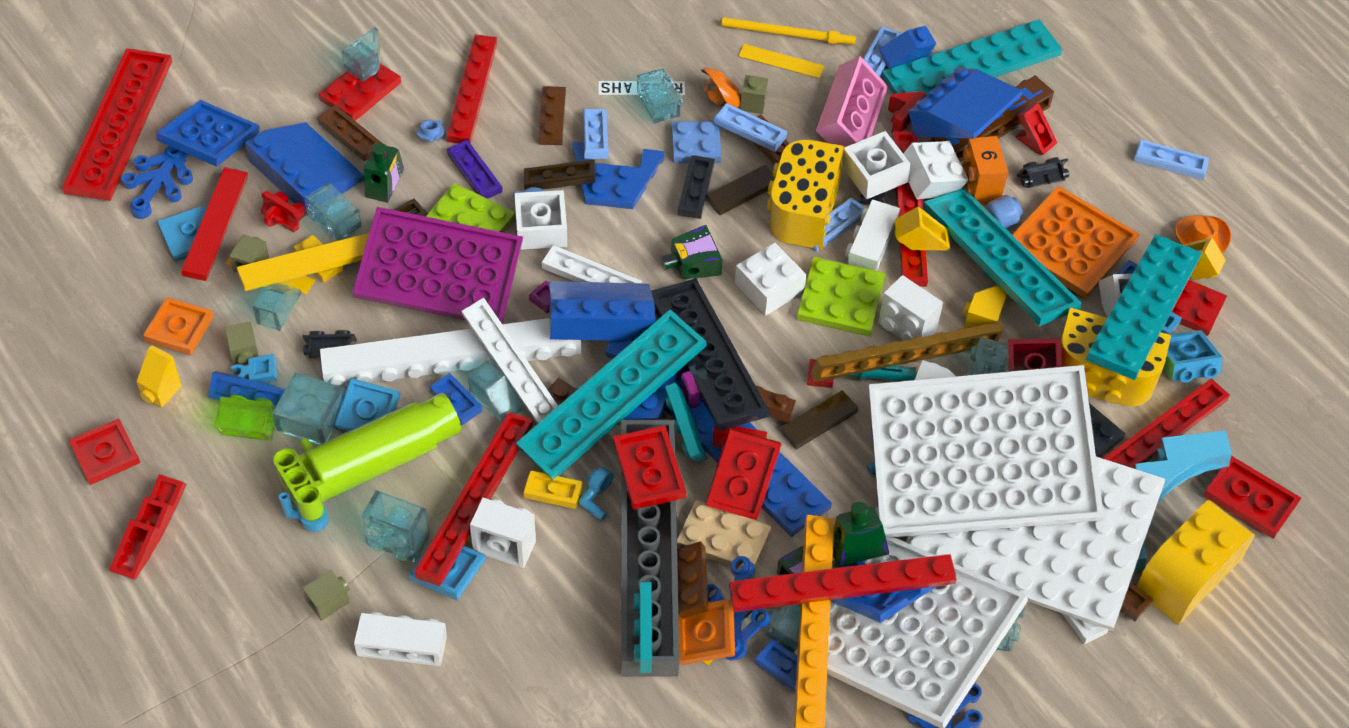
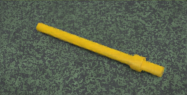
M726 17L722 18V26L822 40L837 45V43L855 45L856 36L839 34V31L830 30V32Z

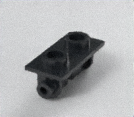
M1054 157L1042 164L1030 162L1023 165V168L1016 175L1017 177L1023 176L1021 183L1023 187L1027 186V188L1044 185V176L1047 177L1048 184L1065 181L1069 177V171L1067 168L1064 169L1063 165L1069 160L1068 158L1059 160V157Z
M337 330L335 334H325L324 331H310L309 335H302L304 341L308 343V345L303 347L304 355H309V358L321 357L320 349L354 345L351 342H357L355 334H351V331Z

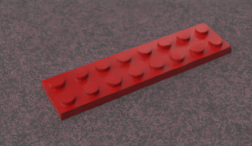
M126 48L62 186L64 194L111 201L171 66V55Z

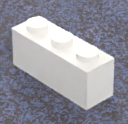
M872 199L869 208H864L862 212L861 226L857 225L853 234L854 243H849L847 246L845 257H848V265L878 270L895 230V219L899 216L900 208Z
M379 612L361 613L354 642L356 654L360 657L441 666L447 639L446 625L435 619L424 621L412 619L404 615L391 617Z

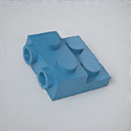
M1202 330L1171 335L1163 370L1172 382L1182 381L1187 383L1193 378L1199 377L1211 379L1221 374L1223 357Z

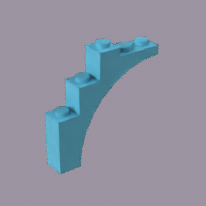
M1226 430L1163 437L1160 448L1156 450L1157 461L1135 464V469L1165 479L1158 505L1173 488L1187 479L1209 470L1229 467L1232 451ZM1145 542L1134 572H1143L1145 569Z

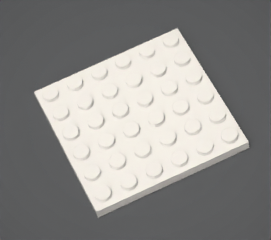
M887 537L889 555L863 562L874 564L936 555L894 537ZM953 563L957 578L955 584L935 587L881 623L831 601L827 674L939 728H945L1027 603V594ZM798 648L794 652L796 656L798 654Z

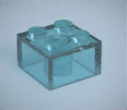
M295 372L272 413L276 431L301 439L307 438L308 441L319 445L327 442L334 429L333 426L345 396L343 387Z
M376 490L361 515L366 544L376 551L383 550L393 554L400 560H410L416 563L430 537L426 508Z

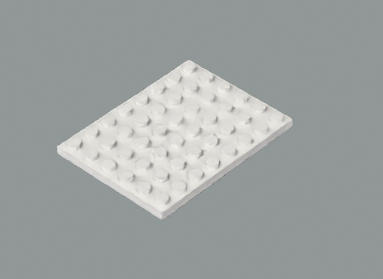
M1084 365L869 384L879 516L886 538L1103 520Z
M1096 457L1103 520L908 536L906 543L936 556L951 554L953 563L1027 594L1028 602L1113 631L1165 479Z

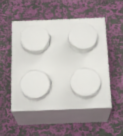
M884 131L845 147L842 167L863 196L869 199L907 183L910 162L888 133Z
M950 141L912 143L903 153L910 162L908 182L916 199L936 198L957 191L969 180Z
M564 190L515 193L517 235L523 236L521 250L552 248L553 245L567 247Z
M776 243L736 265L735 285L765 316L804 293L806 274Z
M902 275L884 293L878 323L885 330L901 338L902 341L911 340L919 336H931L937 331L943 302Z
M482 498L470 523L473 550L485 554L487 557L524 569L536 543L534 514L524 508H514L505 505L496 499Z

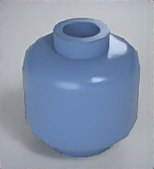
M1003 195L987 204L988 212L1005 228L1018 223L1020 215L1023 214L1017 198H1012L1009 195Z

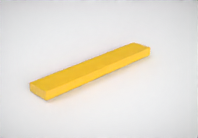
M369 233L237 267V273L244 290L248 291L362 261Z

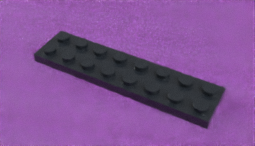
M697 278L652 290L654 307L660 318L666 312L672 310L706 340L707 346L685 364L688 372L691 371L700 390V396L718 431L769 417L767 405Z

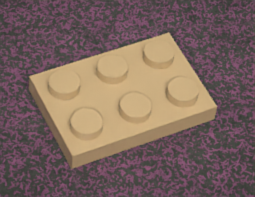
M695 500L677 539V548L701 541L706 547V558L731 567L733 559L745 556L756 567L770 535L771 526L747 517L706 506L704 502ZM744 563L738 567V570L743 567Z

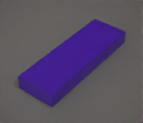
M468 140L447 148V155L476 194L489 199L503 192L502 185Z

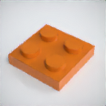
M166 297L143 334L144 341L191 356L214 318L213 311Z
M730 599L708 603V612L682 619L678 613L679 662L682 665L735 656L734 612Z

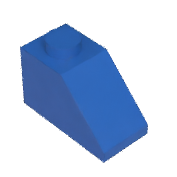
M922 26L905 31L880 48L879 52L890 69L929 56L937 43L927 26Z

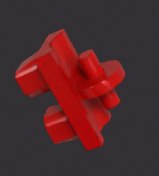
M267 190L261 194L263 198L261 214L264 215V223L269 227L279 224L292 232L299 230V221L305 217V206L299 202L290 205L287 195L281 191L275 194Z

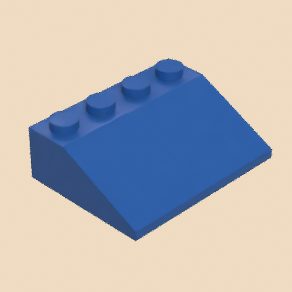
M959 67L949 77L943 79L936 88L930 90L928 95L917 101L916 105L908 112L916 137L975 139L1019 99L1023 93L1022 90L981 70Z
M306 122L264 130L245 142L249 162L281 192L286 194L294 204L297 202L303 204L307 216L364 180V175Z
M549 281L550 339L634 341L655 323L654 300L650 285L646 283Z

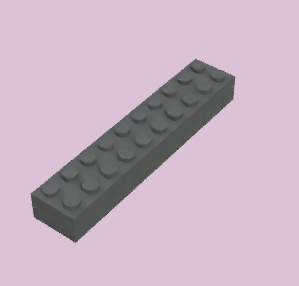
M621 420V435L665 425L675 454L674 420ZM621 470V677L678 676L679 622L676 500L633 510ZM640 582H651L652 673H640V662H634V644H640V636H634V619H640V610H634V593H640Z

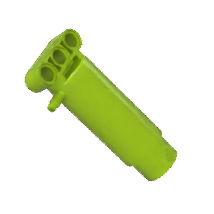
M440 393L421 403L413 401L316 447H313L307 438H303L300 441L304 451L303 454L297 455L292 449H282L276 452L273 461L279 481L285 491L289 493L291 501L300 516L307 521H313L323 515L324 501L330 500L437 449V444L462 432L461 424L448 397L444 393Z

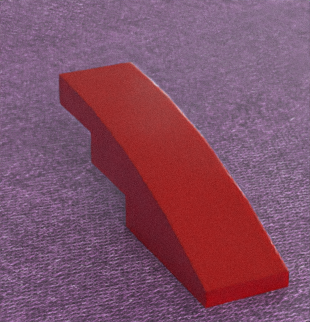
M161 474L158 475L149 498L144 497L136 519H130L110 566V572L134 580L137 579L163 536L187 484Z

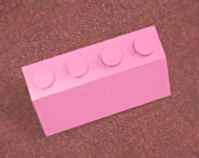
M861 56L839 65L816 128L817 133L827 143L841 145L844 148L872 136L888 89L885 82Z

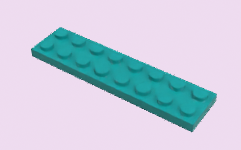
M1038 19L882 71V79L893 94L923 91L928 95L930 90L936 88L956 68L978 69L993 77H998L1061 56L1063 49L1041 20Z
M965 188L924 202L923 209L947 228L948 235L1038 326L1067 316L1070 308L1080 310L1082 303Z
M1155 234L1091 346L1086 360L1136 380L1197 266L1202 252Z
M669 310L516 442L518 449L553 481L554 478L562 474L620 423L621 420L707 346L706 340L672 310Z

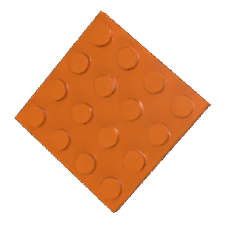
M1059 185L1012 234L1065 287L1085 299L1099 285V281L1109 274L1138 241L1140 236L1138 232Z

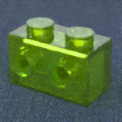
M231 395L230 398L221 397L214 427L221 435L272 441L279 411L270 400L264 398H256V401L246 400L245 397L239 395Z

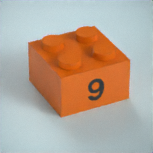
M997 136L969 138L967 148L963 151L964 163L961 164L969 179L965 184V189L981 205H987L990 201L1003 195L1008 170Z

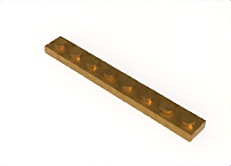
M1000 322L984 323L976 327H964L956 331L939 332L931 336H919L911 340L894 341L886 345L869 346L866 349L856 351L848 350L831 356L824 355L816 358L811 375L814 382L994 346L997 345L1004 329Z

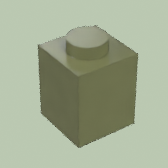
M745 75L740 110L763 114L767 98L768 78Z
M243 234L229 256L233 272L237 273V267L268 259L269 254L266 241Z
M251 321L225 327L233 365L248 364V358L258 357Z
M332 570L303 587L306 602L321 621L349 603L347 591L350 589L343 577L337 578Z

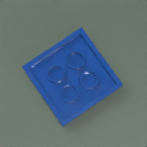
M199 100L156 132V138L159 142L217 167L245 145L246 141L255 137L259 133V125Z

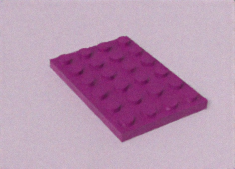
M377 207L352 292L353 297L466 320L462 315V310L484 298L501 324H503L523 243V236Z

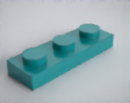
M676 383L666 386L668 396L665 397L666 403L671 411L674 410L676 416L674 425L685 441L682 443L687 458L691 457L697 463L707 460L683 390Z
M640 582V593H634V610H640V619H634V636H640V644H634V662H640V673H652L651 582Z

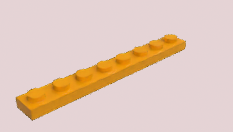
M814 515L806 516L802 573L832 569L834 518ZM830 600L800 604L794 728H825Z

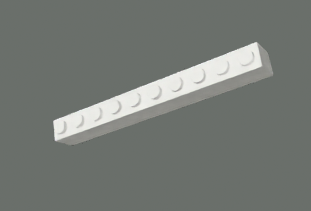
M549 318L502 324L527 361L547 360L554 357H570L581 354V340L550 339ZM472 329L320 349L322 373L326 389H339L348 386L350 378L367 383L389 382L402 378H418L424 375L445 374L453 371H469L474 368L497 366Z

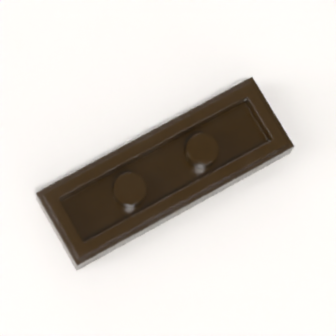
M595 159L524 168L525 190L531 187L551 189L596 183Z
M763 165L707 194L706 200L719 215H722L768 191L770 180L774 181L775 177H773L772 171L766 165Z
M841 390L781 426L780 432L797 450L858 413L859 407Z

